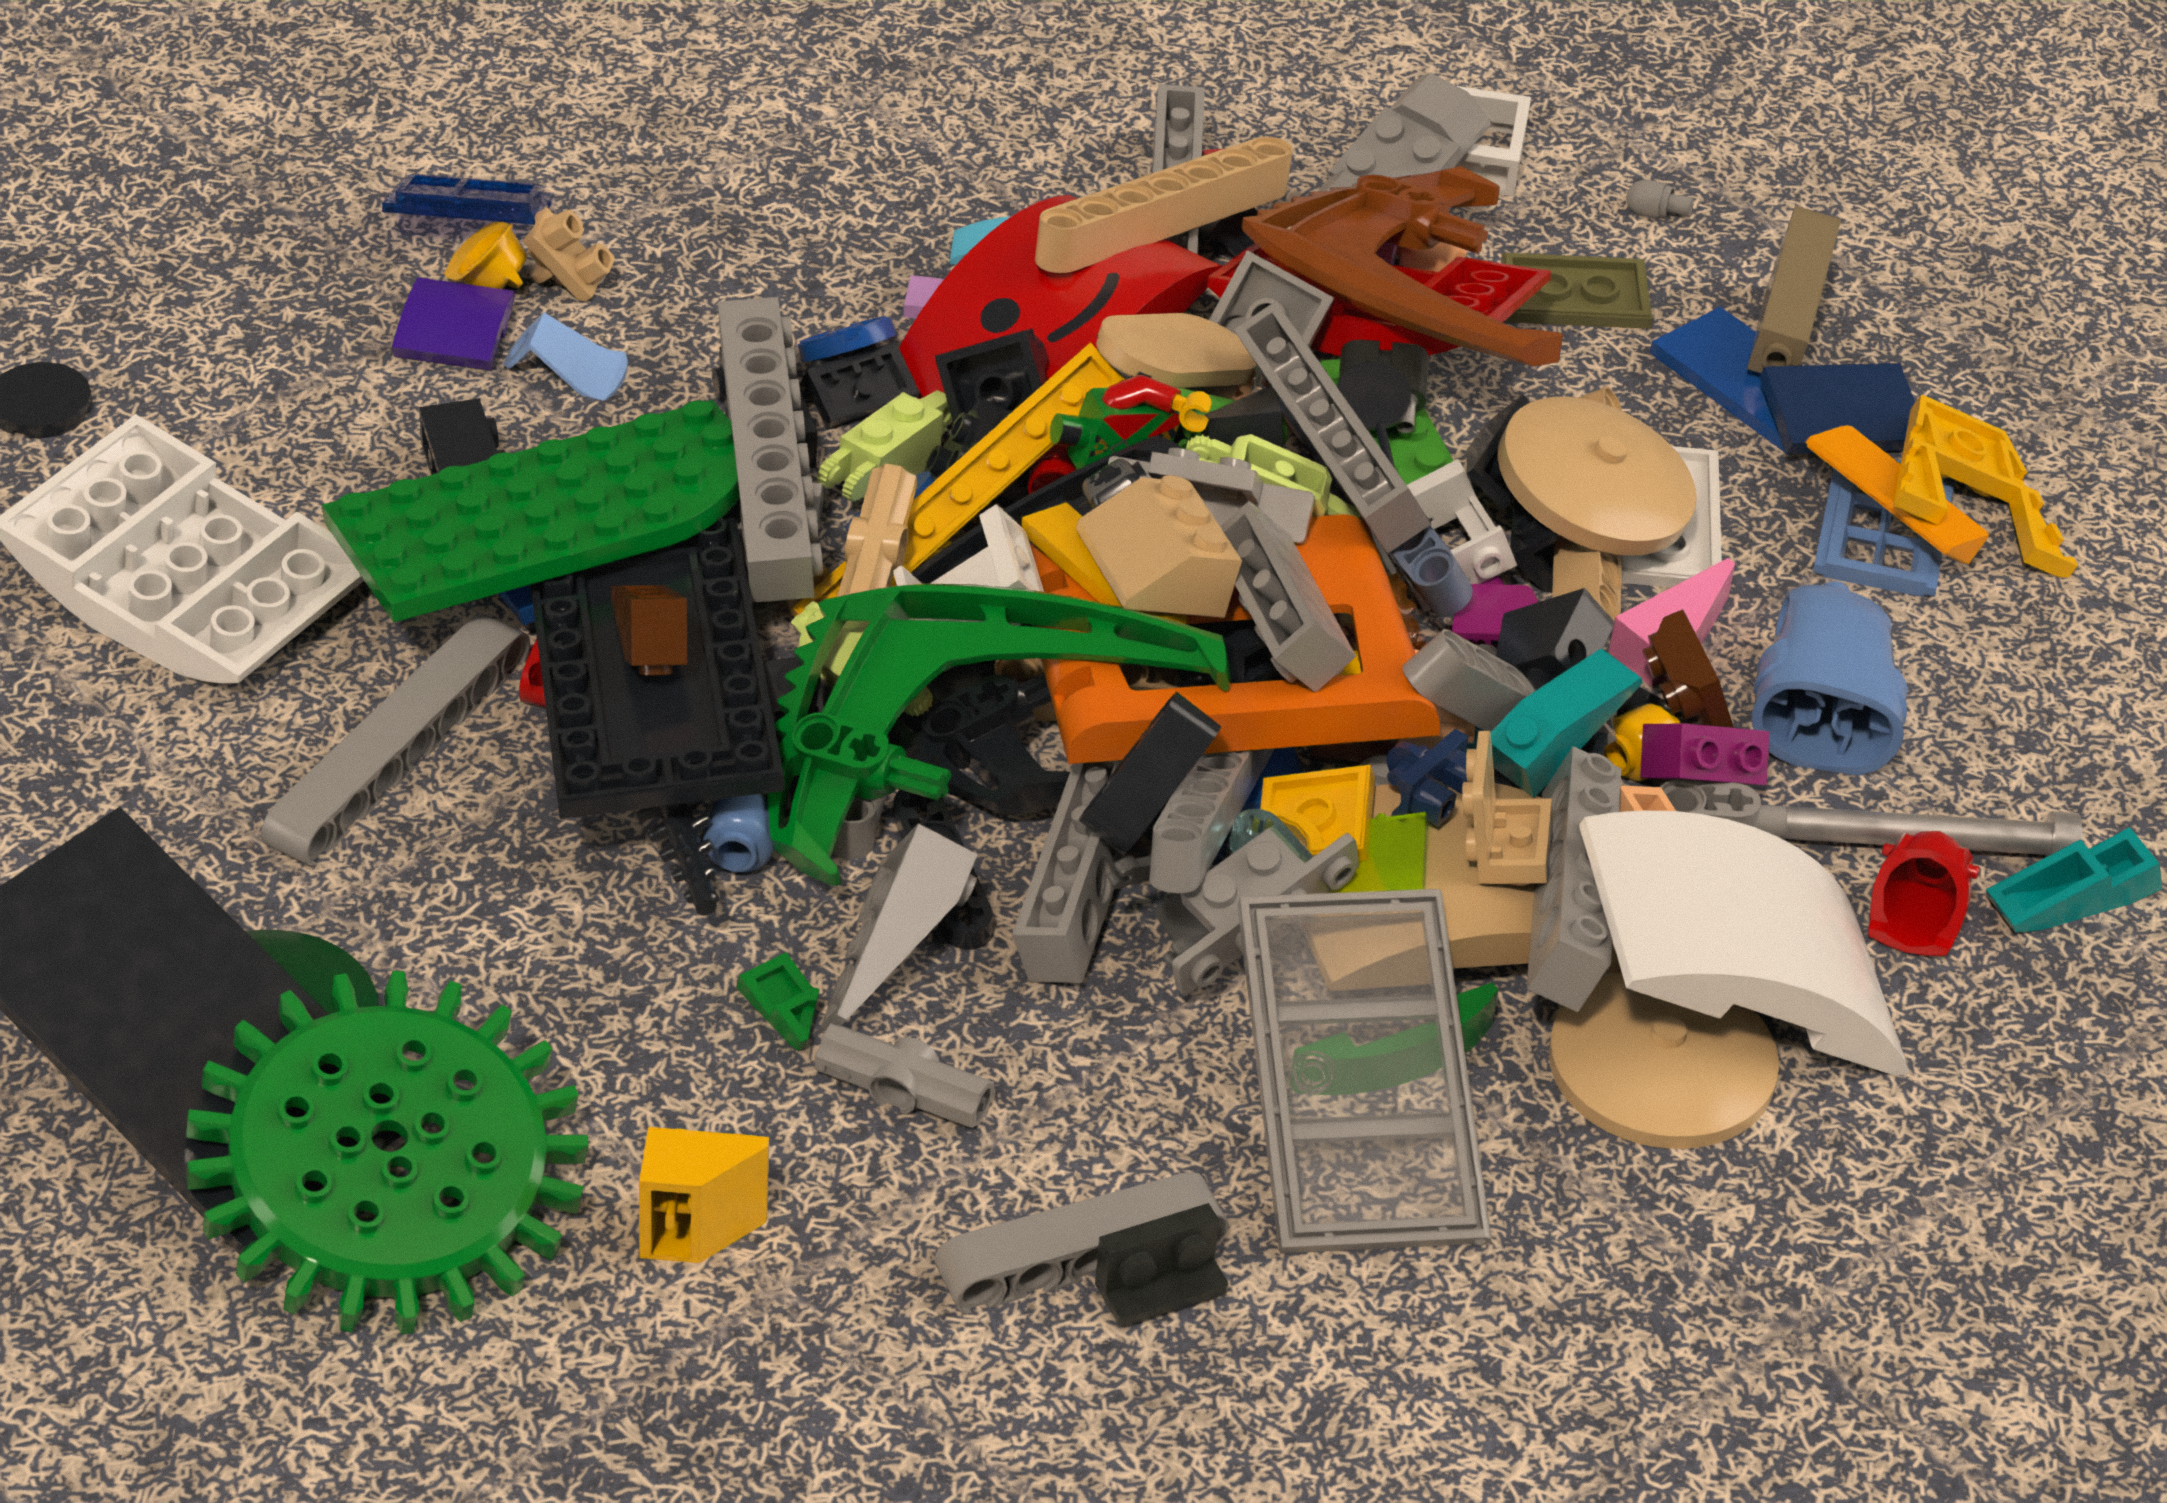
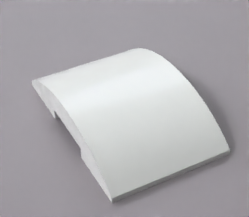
M137 414L0 515V541L23 568L71 613L96 631L179 675L201 681L239 683L364 581L330 531L298 512L285 520L216 478V462Z
M1646 810L1613 812L1587 816L1579 823L1627 989L1719 1019L1735 1004L1805 1027L1814 1050L1891 1075H1906L1909 1072L1855 911L1846 893L1835 878L1815 859L1787 841L1753 826L1697 813Z

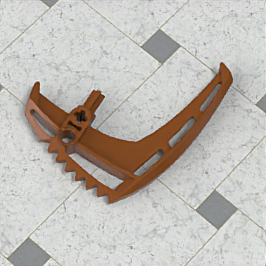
M1462 166L1393 178L1383 175H1364L1358 178L1357 183H1353L1351 187H1330V191L1310 192V196L1292 197L1291 202L1274 203L1273 209L1258 210L1257 216L1243 217L1242 230L1284 271L1358 309L1407 329L1457 346L1530 366L1552 364L1560 359L1562 333L1511 327L1430 289L1395 269L1376 255L1378 249L1385 241L1415 250L1430 249L1443 242L1473 253L1481 251L1482 243L1488 237V231L1484 230L1485 225L1451 215L1448 208L1497 205L1500 186Z

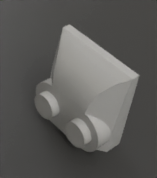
M1247 250L1209 320L1235 333V328L1276 301L1310 348L1335 298ZM1258 366L1254 368L1256 371L1262 373Z

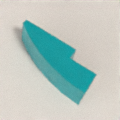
M2129 827L2091 848H2088L2080 839L1985 890L1986 896L2016 933L2041 931L2127 906L2163 888L2160 863Z

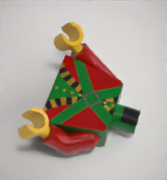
M1137 375L1109 387L1092 388L1085 395L1078 416L1061 413L1054 415L1050 425V439L1053 444L1067 446V453L1078 470L1147 437L1158 435L1173 442L1180 422L1186 430L1191 432L1203 431L1209 419L1204 415L1195 413L1192 409L1208 413L1212 401L1209 395L1202 391L1192 392L1186 398L1181 396V390L1147 376Z

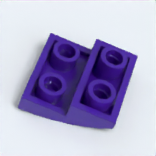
M417 277L404 305L392 344L394 357L492 371L500 338H505L515 292Z

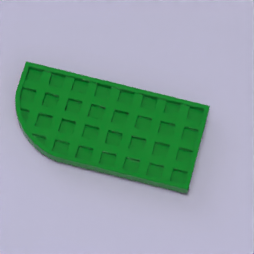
M713 400L691 401L682 408L660 414H643L634 421L612 427H595L588 430L586 434L563 440H546L537 447L515 453H498L485 461L467 466L446 467L437 474L414 480H397L388 487L374 491L349 493L342 496L339 500L322 504L324 523L394 623L670 546L700 533L717 522L719 517H723L740 498L732 425L730 419Z

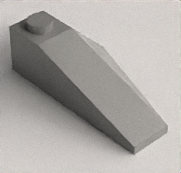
M918 823L881 861L857 919L858 921H864L856 937L849 943L845 957L856 960L855 966L848 964L839 976L822 1021L820 1033H824L830 1024H844L955 905L962 907L966 903L977 880L970 872L978 854Z

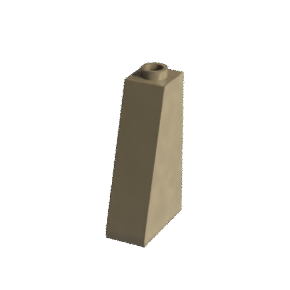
M1794 206L1766 288L1747 369L1762 373L1765 366L1801 365L1810 339L1841 219Z

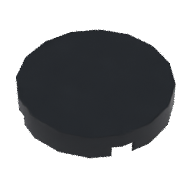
M36 362L19 365L0 375V428L14 435V431L26 433V438L36 439L60 436L77 428L84 421V415L88 413V410L89 412L91 410L92 395L88 380L79 371L60 363Z

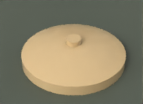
M1576 397L1539 399L1526 404L1513 415L1500 439L1498 446L1499 468L1513 496L1543 525L1562 537L1587 548L1627 556L1645 555L1661 551L1681 537L1695 511L1697 497L1694 480L1680 455L1651 427L1612 406Z
M1622 972L1603 976L1579 1012L1562 1006L1555 1018L1549 1043V1062L1554 1080L1567 1101L1581 1115L1596 1126L1620 1138L1659 1148H1699L1726 1141L1744 1132L1758 1121L1769 1106L1775 1091L1779 1072V1057L1775 1041L1768 1027L1755 1011L1733 1004L1722 1018L1719 1019L1627 989Z

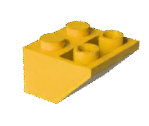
M648 1127L639 1178V1258L701 1263L765 1224L768 1214L769 1137L739 1133L693 1131L680 1128Z

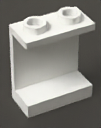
M997 504L979 515L988 547L930 583L978 584L1044 592L1026 531ZM902 565L893 570L897 586L922 584ZM909 618V619H908V620H927V621L983 622V621H975V620H954V619H913V618ZM1008 623L1010 625H1020V623ZM954 666L948 667V668H947L946 670H944L943 672L948 671L949 669H951V668L954 667Z

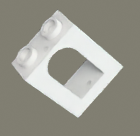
M1458 459L1407 485L1429 519L1430 526L1433 529L1456 518L1461 523L1471 540L1450 551L1471 584H1480L1517 566L1503 529L1500 525L1495 527L1476 497L1466 471ZM1399 569L1423 611L1430 610L1427 603Z

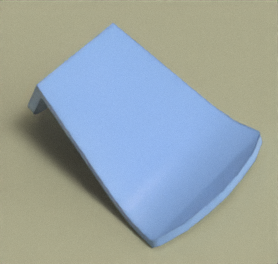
M546 313L539 316L522 333L508 352L503 363L507 369H510L531 350L577 393L602 401L607 400L617 392L625 380L628 370V359L625 352L609 350L597 345Z

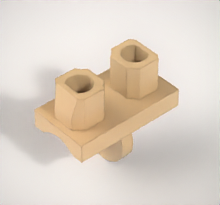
M547 207L536 213L534 217L536 220L535 225L523 241L529 248L527 253L536 261L530 269L529 275L536 283H542L552 278L556 284L564 285L577 300L587 301L591 299L599 281L610 272L615 261L614 255L604 244L597 243L586 249L578 241L583 234L584 227L582 221L571 209L556 215Z

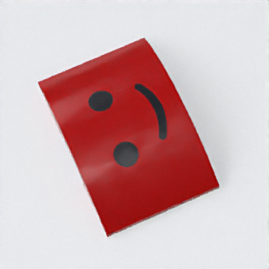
M1071 195L1051 197L1019 211L1002 222L958 262L926 302L904 337L899 350L920 391L918 399H921L937 390L945 393L935 361V355L1033 328L1034 335L1042 341L1047 352V363L1044 372L1048 381L1090 342L1098 349L1096 345L1098 337L1096 335L1102 325V321L1106 317L1115 315L1184 313L1208 288V276L1221 268L1222 265L1163 239L1155 243L1125 250L1103 261L1073 272L1054 273L1046 271L1036 265L1035 262L1040 215L1046 209L1077 199Z

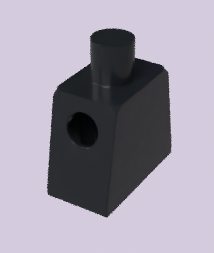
M1585 588L1504 613L1496 657L1518 669L1529 680L1534 689L1538 690L1597 650L1603 649L1615 622Z

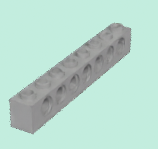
M778 297L718 302L720 342L728 412L733 433L740 495L739 508L751 603L814 598L813 576L823 575L821 544H810V541L819 540L816 509L806 510V508L814 507L812 477L801 476L803 474H810L807 443L797 444V442L805 441L803 410L793 411L801 409L799 379H789L797 378L790 316L781 317Z

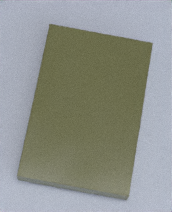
M1502 253L1500 263L1551 271L1550 281L1510 315L1506 322L1651 329L1652 312L1644 259Z

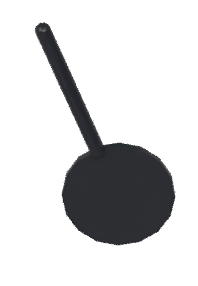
M1363 362L1347 370L1341 376L1337 388L1366 429L1376 430L1380 448L1395 468L1386 428L1395 426L1405 417L1411 405V388L1406 377L1395 367L1383 362Z

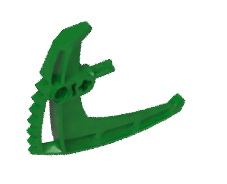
M914 584L874 588L825 599L818 603L824 618L806 626L807 633L813 642L794 649L795 656L802 666L784 675L792 691L777 700L780 710L785 714V716L774 723L776 737L781 740L778 743L784 775L785 791L768 793L769 830L772 844L779 854L802 873L828 885L838 886L842 883V878L836 864L830 857L842 823L855 796L874 800L883 798L888 794H892L896 789H900L937 801L940 797L945 798L949 791L947 784L951 778L950 770L907 758L904 748L890 744L887 735L909 703L934 678L950 666L990 660L1036 658L1130 663L1209 673L1218 687L1227 691L1230 688L1231 677L1223 636L1119 606L1022 588L978 584ZM909 618H913V619H954V620H975V621H983V622L927 621V620H908V619H909ZM847 621L869 622L846 662L822 713L808 714L822 667L841 629ZM1008 623H1020V624H1031V625H1040V626H1048V627H1057V628H1065V629H1071V630H1077V631H1084V632H1090V633L1067 631V630H1059V629H1050V628H1040V627L1016 626V625H1010V624H1008ZM800 775L792 802L789 822L784 827L790 787L794 777Z

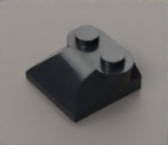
M1033 328L934 356L953 424L960 413L965 412L968 414L980 397L1006 410L1014 411L1047 381L1044 372L1047 363V352L1042 341L1034 335Z

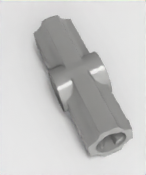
M830 1024L822 1035L819 1049L815 1055L816 1071L868 1089L869 1094L878 1105L883 1106L884 1103L901 1108L900 1113L908 1114L916 1107L973 1128L974 1126L978 1127L986 1116L994 1096L993 1081L940 1062L935 1051L928 1044L916 1038H900L893 1045L844 1026Z

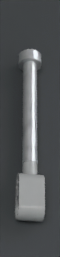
M1677 779L1665 782L1660 786L1677 812L1697 813L1729 819L1753 826L1781 839L1878 845L1889 843L1895 845L1905 832L1914 835L1922 831H1941L1954 838L1961 847L1968 848L1969 850L2043 854L2045 858L2080 839L2082 840V821L2079 813L2050 811L2045 822L1774 806L1761 805V798L1758 793L1751 787L1740 783Z

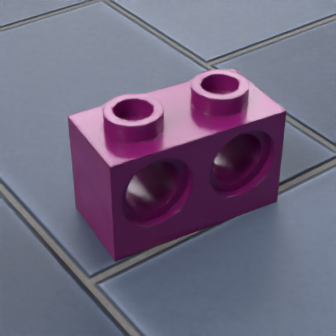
M1684 723L1643 724L1640 778L1767 785L1770 731Z

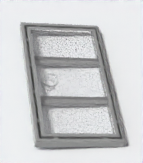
M1439 889L1240 897L1237 907L1280 1254L1465 1244L1482 1246L1485 1243H1491L1492 1238L1442 891Z

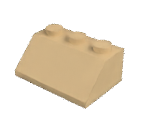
M1166 475L1162 479L1141 477L1078 519L1076 526L1078 534L1124 609L1225 618L1242 559L1191 482L1174 475Z

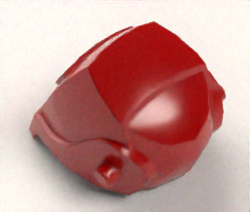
M1922 831L1914 835L1905 832L1895 845L1889 843L1883 845L1882 855L1886 856V859L1873 885L1870 922L1868 926L1869 937L1888 947L1906 953L1923 956H1946L1963 925L1971 898L1972 879L1978 878L1980 867L1973 865V856L1968 848L1961 847L1954 838L1941 831Z

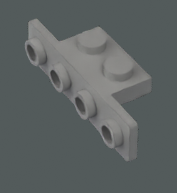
M1169 448L1168 454L1152 452L1150 462L1139 461L1149 478L1162 479L1163 476L1174 475L1191 482L1220 527L1250 501L1289 533L1294 544L1303 545L1306 542L1315 503V497L1312 492L1265 484L1262 482L1257 471L1251 470L1252 465L1244 460L1222 457L1219 464L1199 460L1200 455L1198 453L1181 448ZM1112 456L1109 458L1108 464L1119 458L1127 460L1131 465L1139 460Z
M1267 828L1208 871L1196 890L1181 893L1182 904L1210 933L1172 961L1177 990L1183 996H1187L1198 987L1202 988L1212 984L1226 966L1243 955L1237 907L1240 897L1327 893L1331 889L1337 890L1346 885L1359 868L1356 840L1349 833H1346L1304 863L1270 828ZM1266 925L1267 936L1282 925Z

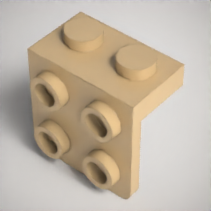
M1478 731L1477 748L1467 749V782H1463L1462 786L1463 815L1470 816L1471 828H1467L1466 831L1467 861H1477L1479 884L1524 886L1531 883H1547L1553 822L1552 798L1496 799L1491 732Z

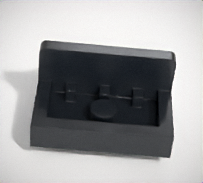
M1514 497L1510 549L1516 561L1517 569L1526 580H1532L1542 592L1552 593L1554 542L1557 540L1558 534L1534 518Z

